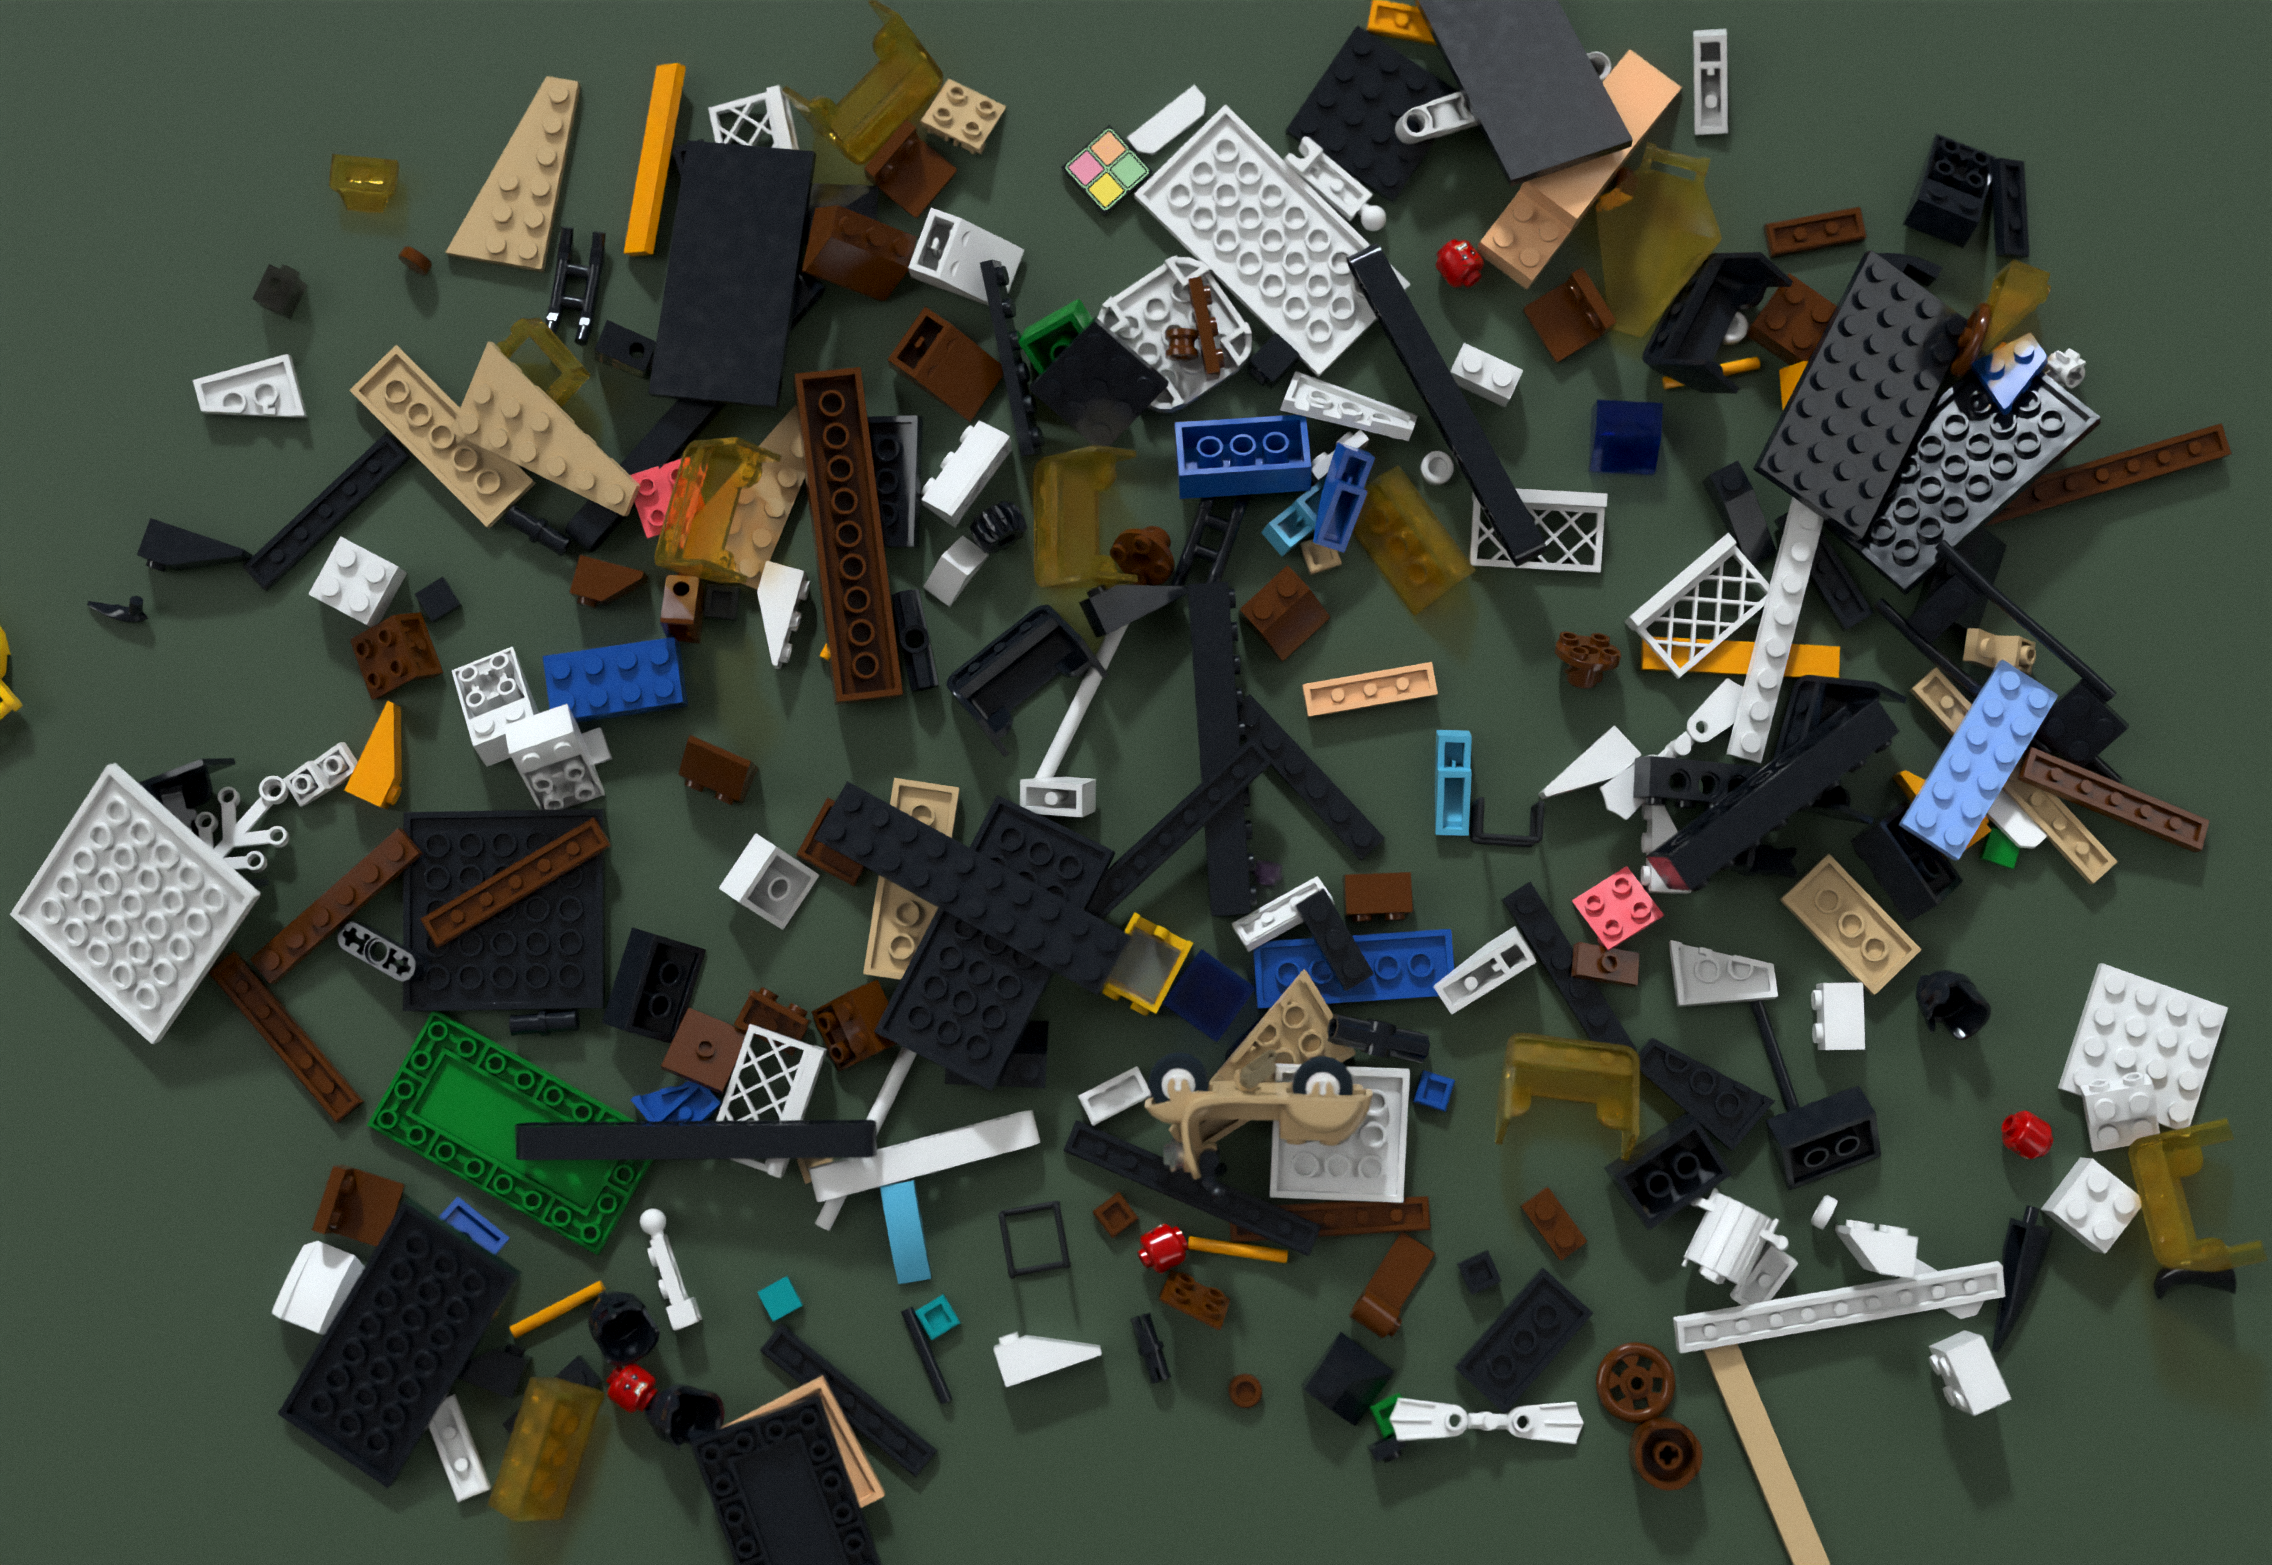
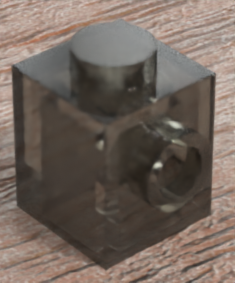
M269 264L252 299L260 307L291 320L307 285L299 278L300 272L284 264L281 265L280 269Z

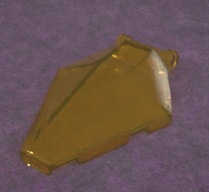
M1650 142L1646 144L1640 167L1595 205L1607 306L1617 321L1612 330L1640 338L1644 336L1722 240L1704 186L1711 158L1701 156L1698 159L1656 148L1657 144ZM1652 160L1695 171L1694 181L1650 169Z

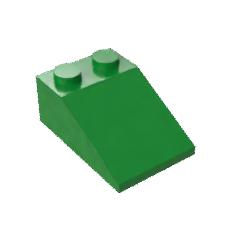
M1077 299L1025 328L1018 343L1039 375L1088 325L1092 317L1081 300Z

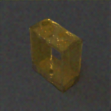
M540 317L518 320L511 327L509 337L505 341L496 344L509 359L530 336L562 372L560 377L545 392L560 408L591 376Z

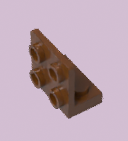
M907 120L902 123L864 168L867 180L874 186H879L881 192L915 219L919 218L957 173L953 165L918 138L916 127Z
M1583 267L1571 273L1565 283L1523 308L1524 314L1556 363L1607 334L1617 323Z
M421 612L393 615L350 640L371 699H379L412 680L435 678L443 673Z
M344 1164L334 1165L311 1231L324 1235L335 1233L377 1247L397 1213L405 1184Z

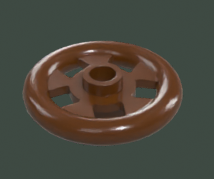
M1986 302L1980 303L1974 308L1967 320L1968 328L1965 327L1958 341L1959 347L1951 361V373L1955 377H1962L1969 371L1982 347L1992 316V308Z
M1630 1342L1615 1347L1603 1358L1597 1370L1596 1390L1602 1405L1611 1415L1625 1422L1643 1423L1658 1417L1668 1408L1675 1393L1676 1381L1671 1363L1660 1350L1646 1343ZM1639 1356L1652 1361L1648 1371L1641 1366H1636ZM1622 1360L1628 1367L1618 1377L1612 1369ZM1635 1377H1640L1642 1380V1385L1638 1389L1631 1387V1380ZM1653 1377L1662 1378L1661 1393L1651 1392ZM1619 1385L1621 1392L1625 1395V1398L1618 1402L1610 1389ZM1646 1397L1648 1407L1634 1410L1633 1400H1640Z

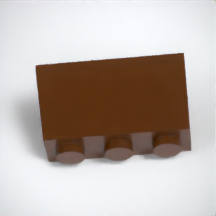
M839 205L815 208L802 272L884 302L908 272L917 237Z

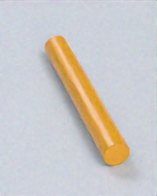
M1758 356L1719 364L1723 368L1725 376L1760 369ZM1667 376L1662 377L1664 390L1685 386Z
M1189 1236L1188 1239L1189 1250L1287 1263L1288 1250Z
M599 1280L510 1326L514 1338H518L596 1298L599 1292L602 1290L606 1291L602 1281Z

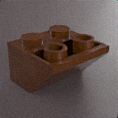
M878 980L848 991L811 1012L838 1072L897 1045V1043L874 1032L889 1004Z

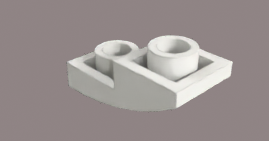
M339 742L316 760L307 761L283 780L299 806L303 807L348 780L358 762L347 744Z

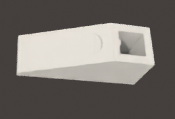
M766 561L757 594L772 665L776 669L781 670L782 663H788L793 645L788 642L791 632H797L802 615V613L797 612L801 600L807 599L811 582L807 581L805 571Z
M1645 800L1642 803V819L1647 820V833H1642L1641 850L1647 856L1676 834L1677 830L1665 806L1646 805ZM1646 858V866L1641 867V885L1646 886L1647 893H1691V891L1668 889Z

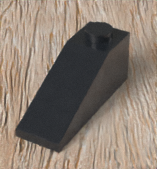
M1737 460L1709 474L1702 483L1728 533L1737 542L1735 544L1752 565L1776 554L1777 550L1756 494L1740 462Z
M152 518L149 520L137 553L138 556L147 560L145 566L161 572H165L166 567L178 571L244 562L252 557L251 553L242 548Z
M1103 583L1087 591L1086 593L1089 598L1079 602L1095 637L1098 638L1188 594V588L1147 585H1115L1106 588Z

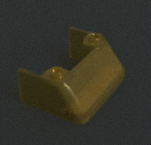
M870 0L868 3L885 24L876 33L872 43L873 51L880 61L837 105L830 98L823 95L816 96L809 101L788 86L782 89L805 120L846 159L856 165H863L869 162L905 120L909 121L932 98L943 83L942 70L900 14L877 0Z
M738 437L692 441L686 447L681 459L655 550V564L670 571L718 583H746L748 576L735 571L736 562L734 561V555L732 552L725 550L741 490L748 489L759 482L762 476V463L780 462L781 455Z
M1092 445L1043 457L1037 462L1033 475L1034 577L1040 587L1095 588L1104 583L1107 588L1138 582V575L1117 573L1115 561L1111 556L1099 555V492L1108 490L1115 481V462L1136 458V451Z
M1516 1033L1512 1035L1505 1048L1498 1091L1495 1144L1502 1145L1511 1116L1519 1117L1524 1115L1530 1108L1531 1096L1596 1104L1598 1121L1609 1129L1622 1130V1160H1629L1639 1136V1055L1634 1049L1626 1045L1531 1033Z
M2227 1118L2136 1139L2129 1147L2128 1156L2153 1252L2159 1264L2165 1268L2216 1272L2268 1261L2261 1240L2227 1247L2218 1238L2207 1237L2197 1240L2181 1178L2192 1176L2201 1170L2204 1163L2201 1147L2234 1140V1135Z

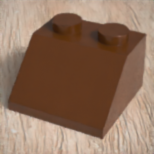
M1288 565L1243 605L1238 612V616L1282 662L1330 619V616L1311 589Z
M690 735L678 775L686 779L685 786L701 793L704 787L716 792L715 799L732 806L734 800L743 804L759 767L745 758Z

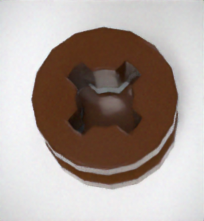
M1175 328L1165 331V339L1168 341L1165 358L1171 361L1197 359L1198 350L1195 348L1194 342L1198 338L1197 330Z

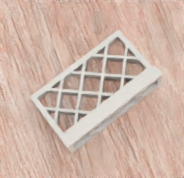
M779 85L766 88L767 92L709 107L715 142L731 144L734 139L742 145L755 146L763 132H766L773 136L774 144L771 148L799 150L788 94ZM765 102L767 114L761 124L748 117L754 105ZM732 111L739 118L731 131L728 132L721 127L719 115ZM745 120L758 127L749 143L736 136ZM769 122H770L771 130H769L768 128H766L767 125L769 124ZM722 133H724L725 135H727L725 141H724V138H723V134H722Z
M1516 489L1527 511L1535 519V525L1538 523L1550 536L1545 541L1546 546L1553 540L1565 553L1556 563H1548L1542 555H1539L1537 558L1541 562L1528 561L1518 567L1513 564L1505 548L1491 534L1494 531L1493 527L1488 530L1481 523V505L1474 493L1472 494L1473 512L1469 565L1601 572L1604 515L1608 494ZM1533 510L1545 511L1541 515L1537 516ZM1550 511H1559L1567 522L1553 534L1541 519ZM1565 511L1577 513L1570 518ZM1584 512L1597 513L1596 527L1585 535L1574 521ZM1571 525L1583 539L1568 551L1558 540L1557 536ZM1480 527L1485 534L1478 539ZM1594 534H1595V545H1594V544L1590 541V539H1589V538H1591ZM1486 537H1489L1500 549L1490 560L1477 559L1478 545ZM1585 542L1594 551L1593 565H1581L1572 555ZM1504 554L1509 561L1496 559ZM1569 558L1574 564L1561 563Z
M1729 533L1624 621L1632 631L1635 630L1677 679L1765 605L1770 584L1735 545L1737 542ZM1731 556L1741 565V578L1723 576L1724 562ZM1718 568V576L1710 575ZM1746 572L1752 577V579L1746 578ZM1702 580L1717 581L1716 599L1698 597L1699 583ZM1722 581L1740 583L1739 600L1721 599ZM1745 584H1758L1766 596L1759 602L1744 601ZM1693 589V597L1685 596ZM1678 601L1693 602L1692 618H1674V604ZM1698 602L1716 604L1715 621L1697 620ZM1721 604L1739 606L1738 620L1734 623L1720 622ZM1744 606L1752 607L1744 614ZM1669 609L1668 617H1660ZM1654 621L1667 622V640H1655L1646 628ZM1673 623L1691 625L1690 642L1672 641ZM1696 625L1714 626V636L1711 643H1695ZM1719 627H1726L1727 629L1719 635ZM1660 645H1667L1666 652L1662 649ZM1672 646L1690 647L1689 661L1682 668H1679L1671 659ZM1695 648H1703L1697 655L1694 656Z
M749 1024L716 1121H724L726 1116L728 1121H734L729 1111V1106L732 1100L742 1095L751 1114L739 1120H747L751 1117L754 1120H760L757 1114L772 1107H775L780 1120H803L827 1049ZM754 1033L767 1037L773 1050L756 1058L750 1046ZM774 1040L785 1043V1045L777 1048ZM789 1046L804 1050L800 1063L789 1069L779 1052ZM749 1053V1056L752 1061L744 1064L747 1054ZM775 1054L783 1072L766 1079L758 1061ZM754 1064L762 1082L745 1090L740 1079L741 1071ZM797 1069L793 1080L789 1072ZM785 1075L791 1089L788 1096L777 1101L769 1082ZM738 1085L741 1092L733 1096ZM764 1085L772 1103L756 1111L747 1093ZM786 1101L785 1107L782 1112L779 1104ZM790 1158L766 1159L765 1163L755 1159L731 1160L781 1178L785 1174Z

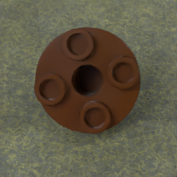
M1157 526L1124 530L1115 539L1110 549L1111 558L1129 576V580L1133 585L1162 584L1169 579L1175 567L1174 558L1169 549L1171 539L1165 530Z
M1567 631L1560 633L1555 646V654L1559 659L1569 664V668L1563 671L1567 674V681L1571 685L1581 689L1593 688L1597 683L1602 682L1603 671L1612 670L1619 666L1621 653L1614 645L1609 643L1610 637L1601 633H1593L1590 637Z

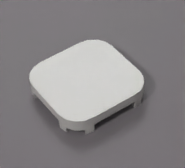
M1176 255L1166 259L1163 265L1114 298L1110 297L1102 304L1098 319L1169 381L1168 386L1147 407L1159 413H1173L1185 408L1237 373L1247 363L1252 349V332L1248 323L1244 322L1210 273V268L1202 260L1197 261L1190 257H1177ZM1200 276L1203 286L1209 285L1212 305H1207L1209 318H1216L1219 336L1214 337L1216 349H1222L1225 368L1220 369L1219 379L1206 381L1198 338L1194 341L1195 348L1198 350L1197 359L1171 361L1165 358V351L1168 349L1165 331L1175 328L1196 330L1188 291V279Z

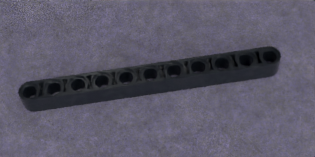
M1374 243L1347 257L1346 261L1355 281L1513 564L1518 567L1547 552L1546 544L1380 246Z
M802 267L799 268L790 332L813 308L825 292V287L811 275L802 272ZM678 399L624 459L620 466L631 475L659 466L660 469L664 464L677 460L726 404ZM588 500L569 521L565 532L586 551L592 553L602 545L626 516H622L592 500ZM633 503L630 512L634 509L635 503Z
M875 1120L526 1122L515 1124V1153L518 1160L867 1158L877 1156V1134Z

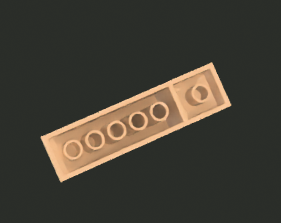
M1632 50L1626 53L1602 82L1633 139L1632 146L1523 182L1519 192L1478 245L1476 251L1483 258L1527 290L1682 88Z

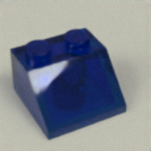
M1597 400L1591 408L1589 472L1654 475L1662 437L1663 403Z

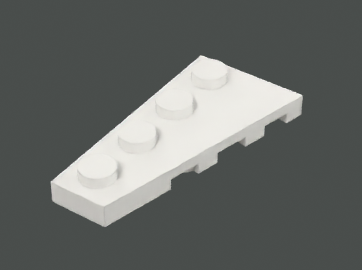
M1297 371L1294 373L1280 409L1281 411L1407 441L1410 439L1417 419V415Z

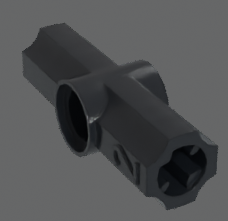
M910 589L892 594L900 643L903 649L911 691H924L940 686L920 590ZM912 633H920L924 636V643L919 648H911L907 645L908 636Z
M1334 1014L1332 1019L1329 1020L1327 1028L1328 1042L1349 1048H1357L1361 1052L1383 1058L1393 1056L1423 1063L1430 1049L1429 1035L1397 1028L1394 1024L1379 1020L1368 1019L1365 1021Z

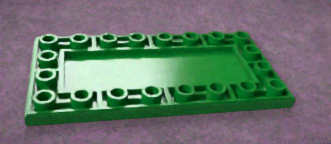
M432 1011L366 1125L596 1255L601 1254L654 1160L516 1159L515 1124L526 1122H609L635 1120L441 1011Z

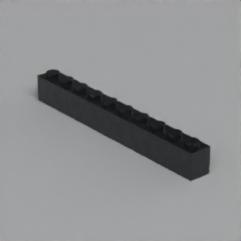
M1228 582L1188 584L1187 586L1201 783L1240 748L1239 741H1245L1244 721H1238L1237 708H1243L1242 688L1235 687V675L1241 674L1240 656L1233 655L1232 642H1238L1237 622H1231L1230 609L1236 608L1235 589H1229ZM1246 787L1204 826L1211 916L1250 914L1251 906H1257L1256 886L1249 885V873H1255L1253 853H1247L1246 840H1252L1251 820H1245L1244 807H1250L1249 787Z

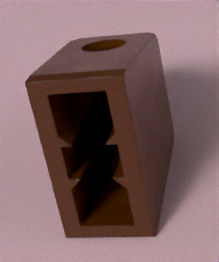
M678 562L677 575H667L665 581L660 623L666 638L675 637L679 642L701 643L705 593L701 579L697 577L698 565L694 562Z

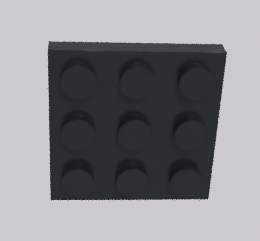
M1095 316L1030 385L1029 390L1103 453L1168 386L1169 381Z

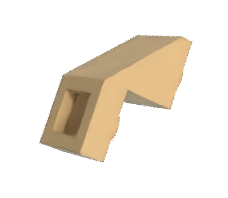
M1967 628L1963 661L1981 668L1994 669L1997 663L2003 659L2023 673L2031 675L2032 665L2036 660L2035 642L2021 636H1997L1981 629Z

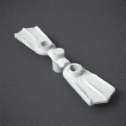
M1729 678L1725 679L1689 718L1687 732L1685 731L1677 739L1666 745L1659 755L1647 756L1679 758L1691 751V745L1695 743L1694 741L1707 742L1730 727L1735 722L1743 687ZM1697 722L1704 726L1703 734L1696 730ZM1635 764L1600 787L1606 809L1619 815L1624 820H1627L1646 800L1633 798Z
M1398 1398L1395 1409L1389 1419L1398 1441L1458 1436L1468 1426V1429L1485 1431L1508 1429L1513 1436L1520 1438L1576 1444L1579 1432L1584 1425L1576 1402L1518 1406L1511 1409L1508 1414H1492L1491 1412L1482 1411L1479 1413H1468L1467 1416L1465 1410L1457 1405ZM1453 1414H1456L1459 1418V1423L1456 1427H1452L1449 1424V1418ZM1523 1415L1527 1420V1424L1521 1429L1517 1425V1419Z

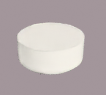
M1740 312L1736 313L1722 343L1728 345L1737 344L1745 337L1748 323Z
M1434 451L1426 455L1420 467L1423 479L1432 485L1446 483L1454 471V463L1451 457L1441 451Z
M1824 1195L1811 1219L1812 1225L1823 1230L1838 1200L1829 1195Z

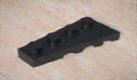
M918 415L867 416L884 547L919 548L923 417Z
M1650 1038L1629 1062L1681 1109L1697 1119L1704 1129L1730 1151L1735 1149L1775 1102V1100L1752 1090L1750 1087L1719 1073V1071L1692 1059L1654 1038Z

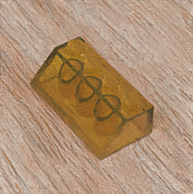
M1399 465L1378 476L1364 488L1368 492L1353 533L1414 616L1440 599L1476 571Z
M531 1377L514 1423L499 1473L493 1485L488 1505L514 1522L562 1519L605 1393L555 1377Z

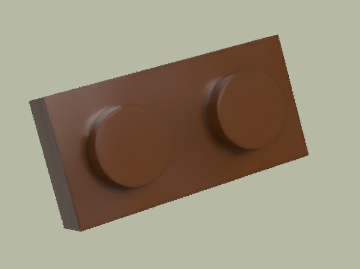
M1547 1186L1520 1205L1521 1209L1560 1261L1587 1242L1586 1238Z

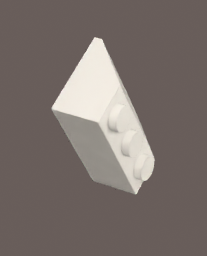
M978 421L975 427L969 425L959 439L962 443L956 453L950 451L940 465V468L943 469L936 480L930 478L921 491V494L924 495L921 499L923 505L954 528L1012 450L1010 436L981 421Z

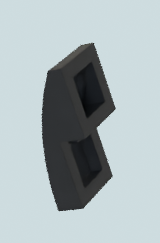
M1876 253L1902 273L1926 286H1930L1937 279L1943 268L1930 261L1911 255Z

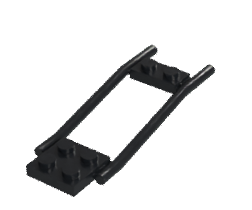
M1942 539L1935 546V549L1958 572L1947 580L1907 620L1883 598H1880L1873 607L1923 655L1973 697L1977 698L1983 687L1933 646L1931 642L1939 637L1982 595L1986 596L2082 678L2054 702L2029 745L2048 754L2055 748L2069 763L2084 768L2129 728V724L2106 703L2117 692L2086 663L1992 585L1945 539Z

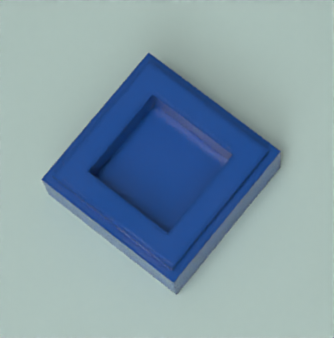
M1422 1070L1413 1102L1446 1112L1455 1080Z

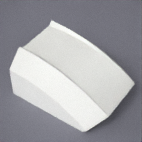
M315 1241L305 1244L286 1278L272 1314L280 1319L324 1335L364 1269L363 1264L355 1255L325 1243Z

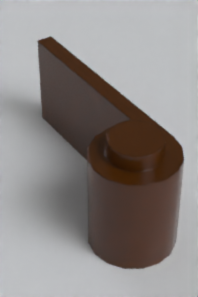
M1400 1232L1354 1304L1349 1317L1382 1339L1387 1334L1392 1337L1402 1323V1319L1398 1317L1400 1308L1435 1253L1404 1232Z

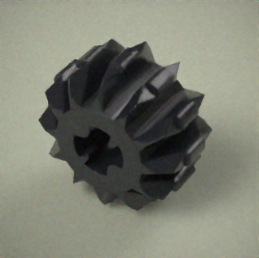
M1001 501L999 504H992L990 508L983 510L980 515L973 519L974 522L969 528L977 546L984 553L991 552L994 554L999 550H1006L1010 545H1014L1015 541L1023 537V533L1028 527L1023 513L1019 507H1016L1014 502Z

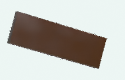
M1860 207L1773 222L1763 226L1769 258L1860 242L1867 238Z

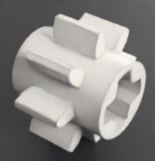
M2071 348L2065 354L2058 350L2048 357V363L2044 370L2045 374L2060 386L2064 387L2065 385L2072 389L2083 380L2086 362L2080 359L2081 355Z

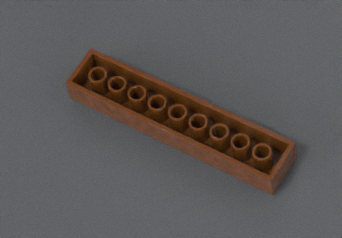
M861 367L796 373L793 379L834 705L900 698L903 695Z

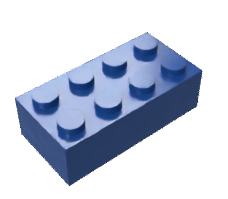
M1283 415L1175 422V449L1180 499L1311 491L1312 466L1306 416Z
M675 637L543 656L549 708L553 709L568 704L577 723L688 707L680 642Z

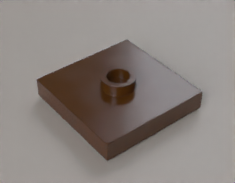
M688 1007L661 1064V1069L723 1094L734 1071L747 1031Z

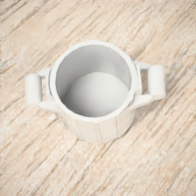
M1714 1188L1708 1200L1700 1196L1690 1203L1691 1206L1701 1208L1706 1213L1684 1255L1685 1259L1682 1266L1687 1267L1689 1261H1692L1701 1266L1698 1272L1704 1275V1278L1718 1285L1720 1283L1723 1284L1725 1279L1737 1284L1734 1292L1738 1294L1741 1287H1744L1766 1241L1775 1245L1780 1251H1785L1789 1246V1242L1786 1237L1774 1234L1780 1222L1779 1219L1775 1218L1773 1221L1754 1209L1718 1193L1719 1191Z

